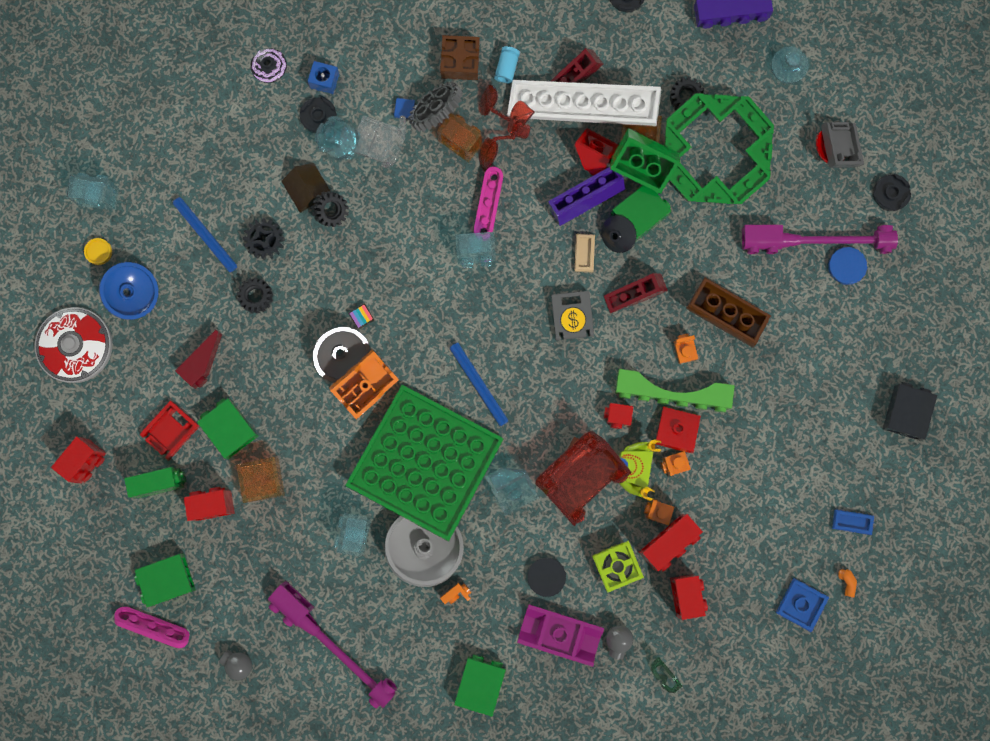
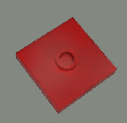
M663 407L656 440L661 441V443L657 442L656 445L693 453L701 416Z

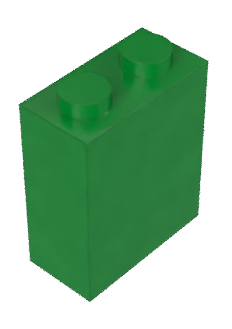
M644 185L612 209L611 212L612 216H624L634 224L637 233L636 241L669 216L672 211L670 204L665 199L662 200L658 192Z
M224 398L216 403V408L212 411L204 412L197 423L224 459H230L259 435L234 402L229 398L226 400Z
M169 467L124 478L128 498H144L185 488L186 476L183 471L181 472V469Z
M184 553L135 570L136 575H134L136 584L140 586L142 592L140 594L141 601L144 605L146 604L147 608L196 591Z
M475 654L472 657L468 656L454 705L493 717L506 672V667H502L503 663L495 660L489 663L484 661V657Z

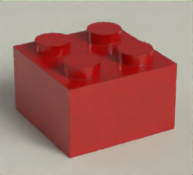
M76 436L51 468L68 482L82 484L91 478L92 470L104 462L106 452L90 439Z
M225 487L210 488L209 493H206V491L190 492V496L184 497L187 521H200L235 514L232 493L229 490H225Z
M694 574L670 578L676 617L685 620L706 616L705 611H708L706 599L702 597V591H704L703 580Z

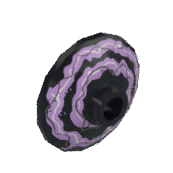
M264 48L258 51L250 63L253 76L264 83H273L279 80L287 69V61L284 55L279 50L273 48ZM266 61H270V62H271V63H270L269 65H267V66L264 65Z

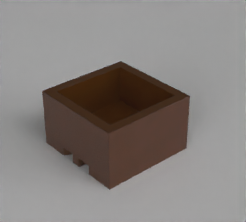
M442 35L441 79L478 80L480 37Z

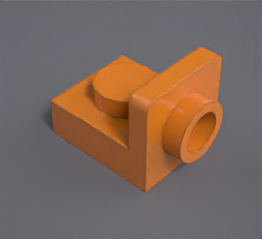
M689 334L677 336L678 339L674 341V346L679 364L698 360L694 343L695 336H689Z
M684 451L662 458L661 468L664 474L667 473L668 477L691 470Z
M653 499L651 503L647 502L644 513L647 514V519L669 526L674 507Z
M458 582L442 595L440 599L444 604L447 602L452 604L460 597L458 594L461 592L465 599L469 601L471 599L469 594L472 592L465 583L461 585Z

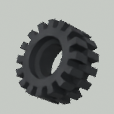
M683 77L681 81H676L669 97L671 105L675 106V110L685 103L680 97L681 91L687 89L692 91L693 94L705 95L703 93L704 87L701 88V82L696 83L697 79L694 78L692 81L691 77H688L687 80Z
M327 191V193L322 192L321 195H317V200H313L312 203H315V206H311V209L314 210L312 215L315 216L314 219L320 224L336 227V224H342L341 220H346L344 215L348 216L349 212H346V209H349V206L345 205L347 201L343 199L342 195ZM329 202H333L336 206V211L332 216H327L324 212V207Z
M249 278L247 282L243 281L242 287L239 286V292H237V300L240 305L250 313L258 314L261 311H266L265 309L269 308L270 303L273 302L271 287L264 280H259L258 278ZM253 289H259L262 292V299L257 303L250 302L248 298L250 291Z

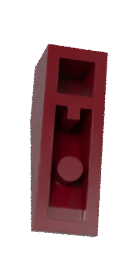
M585 48L550 82L582 83L603 65V62L592 49Z
M652 273L604 295L610 313L656 297L668 290L661 273Z
M217 330L175 370L179 376L195 389L202 387L207 382L206 377L210 373L222 334Z

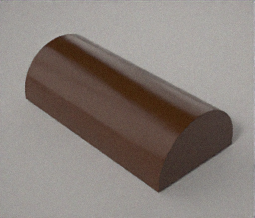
M705 277L686 307L688 311L752 348L757 344L771 317L768 313Z

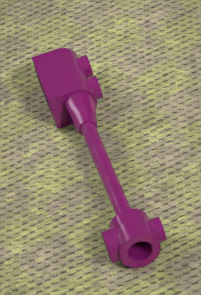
M744 225L742 228V249L747 250V254H758L759 250H766V254H777L778 250L800 244H874L875 249H880V254L892 253V249L897 247L898 234L896 230H893L892 225L878 226L874 236H801L784 233L783 225Z
M287 581L278 586L268 598L270 602L268 605L269 609L274 613L280 611L285 616L283 622L287 626L291 627L294 624L296 627L298 626L319 639L372 689L368 694L371 697L369 703L374 708L379 706L384 708L396 694L397 686L395 683L385 678L384 681L381 680L377 684L321 631L318 624L309 614L314 609V606Z

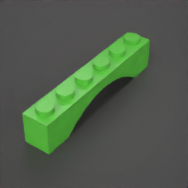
M619 369L615 394H619V398L630 399L631 396L638 397L639 401L649 402L650 399H656L659 404H669V401L676 402V406L688 407V404L695 405L696 409L707 410V407L715 408L714 411L726 413V410L732 408L735 385L714 383L699 391L679 393L655 386L638 371Z

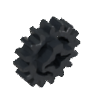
M262 218L261 223L256 219L254 226L249 224L250 230H244L247 237H243V240L248 242L244 247L249 249L248 253L250 255L254 254L256 259L260 255L263 260H266L268 255L273 259V253L279 255L278 248H284L281 242L285 241V238L281 236L284 232L282 229H279V224L276 223L274 225L271 219L268 223L265 218ZM264 228H270L272 230L266 231L264 230ZM262 236H266L265 242H262ZM262 247L265 251H260L256 248Z

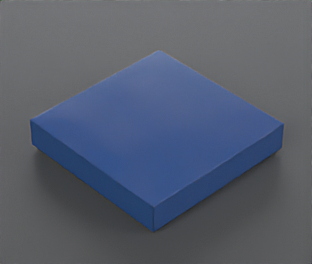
M793 578L776 613L812 632L829 597Z

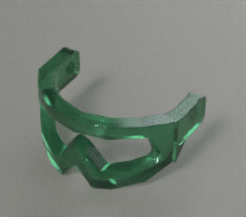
M660 657L653 661L651 671L657 680H662L661 687L669 693H675L683 687ZM662 665L676 682L673 688L666 685L667 675H658L656 667Z

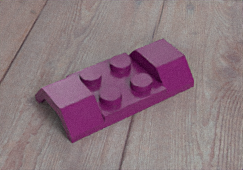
M528 604L517 643L593 667L604 628Z

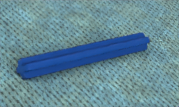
M180 197L176 198L173 201V205L229 272H233L237 268L235 262Z
M455 343L450 347L451 352L499 426L508 422L507 417L459 343Z

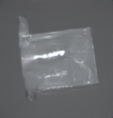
M363 116L349 148L350 152L381 162V167L388 169L392 167L401 152L405 140L406 117L400 116L398 128Z

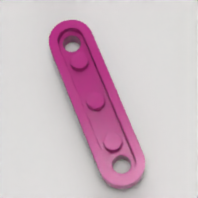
M498 167L488 168L484 175L474 226V235L480 241L489 240L493 234L503 182V172ZM492 175L497 176L495 181L490 179ZM486 229L487 233L482 235L480 230Z
M120 607L115 611L114 622L119 627L174 648H183L189 642V632L185 628L130 607Z

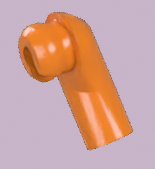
M841 569L838 577L846 583L845 596L855 598L857 580L852 571Z

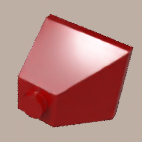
M588 128L575 143L583 168L593 176L607 169L613 154L619 146Z

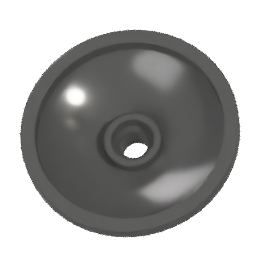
M345 326L334 327L324 332L316 341L313 349V363L323 378L330 382H336L370 352V347L365 337L359 331ZM338 349H342V353L340 355L336 354V351Z

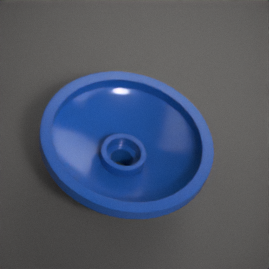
M124 262L106 271L100 281L99 295L102 304L112 315L121 319L133 320L147 315L154 308L158 299V285L153 274L147 268L137 263ZM124 289L129 290L130 294L128 296L124 295Z

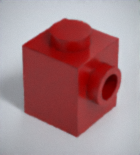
M610 403L609 407H605L604 419H607L606 424H611L610 427L622 429V426L630 427L633 406Z

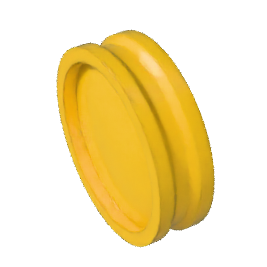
M94 238L85 245L84 255L92 264L102 265L110 260L112 248L104 239Z

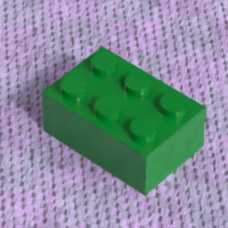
M628 128L610 160V169L661 194L679 165L680 157L678 152Z

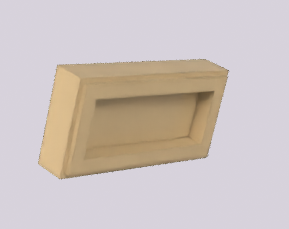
M576 234L574 272H594L595 235Z

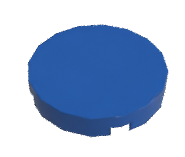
M843 247L835 251L828 263L829 273L840 284L852 285L859 282L865 276L867 261L859 250L852 247Z

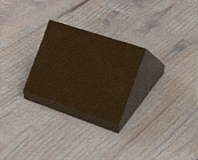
M314 163L295 166L282 180L284 187L300 213L315 205L312 202L317 200V195L330 191Z

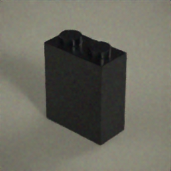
M906 382L895 385L883 430L919 441L926 440L938 395L932 394V391L926 388H920V390L913 388L912 384Z

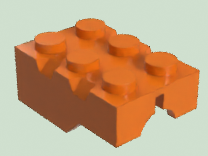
M371 350L360 362L350 368L344 376L334 382L329 389L353 417L357 419L376 403L399 379L379 356Z

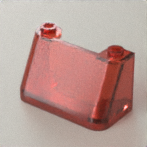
M590 431L579 438L540 474L535 484L564 517L575 526L585 518L586 511L583 507L611 481L613 483H623L632 472L605 439Z

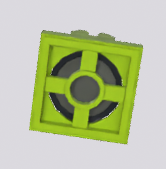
M629 541L611 546L592 555L607 593L644 578Z

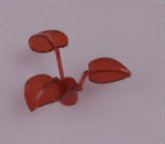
M488 85L482 94L479 112L481 115L487 116L491 111L510 122L507 128L510 135L497 136L492 139L487 137L480 147L479 160L484 172L492 165L497 156L498 144L496 141L503 139L514 140L515 137L526 139L530 133V126L526 123L535 113L524 101H518L513 106L510 118L496 111L493 106L498 100V94L493 85Z

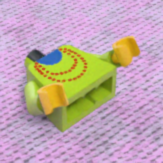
M659 440L637 442L625 447L624 451L620 452L619 459L608 458L606 469L617 471L616 479L619 480L620 486L629 494L643 497L649 501L652 498L647 497L648 492H655L648 487L653 457L652 451H661V449H655V444L657 442L661 443Z

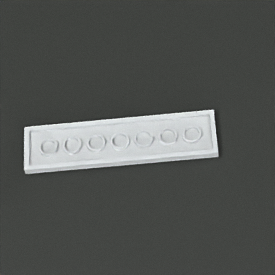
M513 80L507 116L509 118L657 126L661 87Z

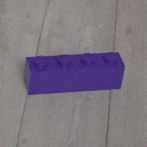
M696 0L694 11L697 27L702 26V28L708 29L717 24L729 26L733 22L746 24L750 20L766 21L773 13L772 0Z
M608 167L548 201L550 211L559 226L625 190L624 178L621 174Z

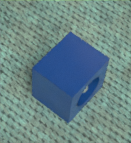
M314 61L308 78L310 88L334 94L339 77L338 68Z

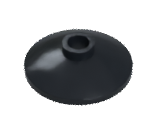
M615 215L608 218L601 229V237L604 244L613 252L624 253L630 250L636 242L637 233L635 226L624 216Z

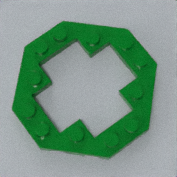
M696 93L666 119L664 146L678 152L679 157L683 156L692 147L680 134L682 130L706 109L719 123L734 110L758 138L744 151L756 166L730 189L717 176L702 188L681 163H679L669 181L687 202L741 205L770 179L774 124L748 96L737 97Z

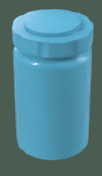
M508 46L502 47L494 76L495 80L507 84L512 83L520 55L519 50Z

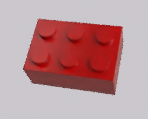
M681 514L638 553L653 570L665 571L671 565L670 561L673 558L681 557L686 552L685 548L688 545H694L701 539L700 534L703 531L688 514Z

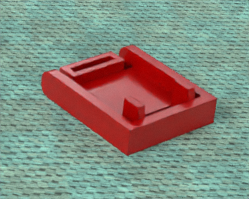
M170 400L140 433V436L144 438L150 433L145 441L162 456L169 450L170 452L165 456L169 461L200 426ZM176 411L188 421L184 426L172 417Z

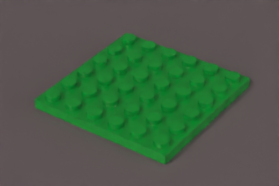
M401 385L345 487L449 542L504 438Z

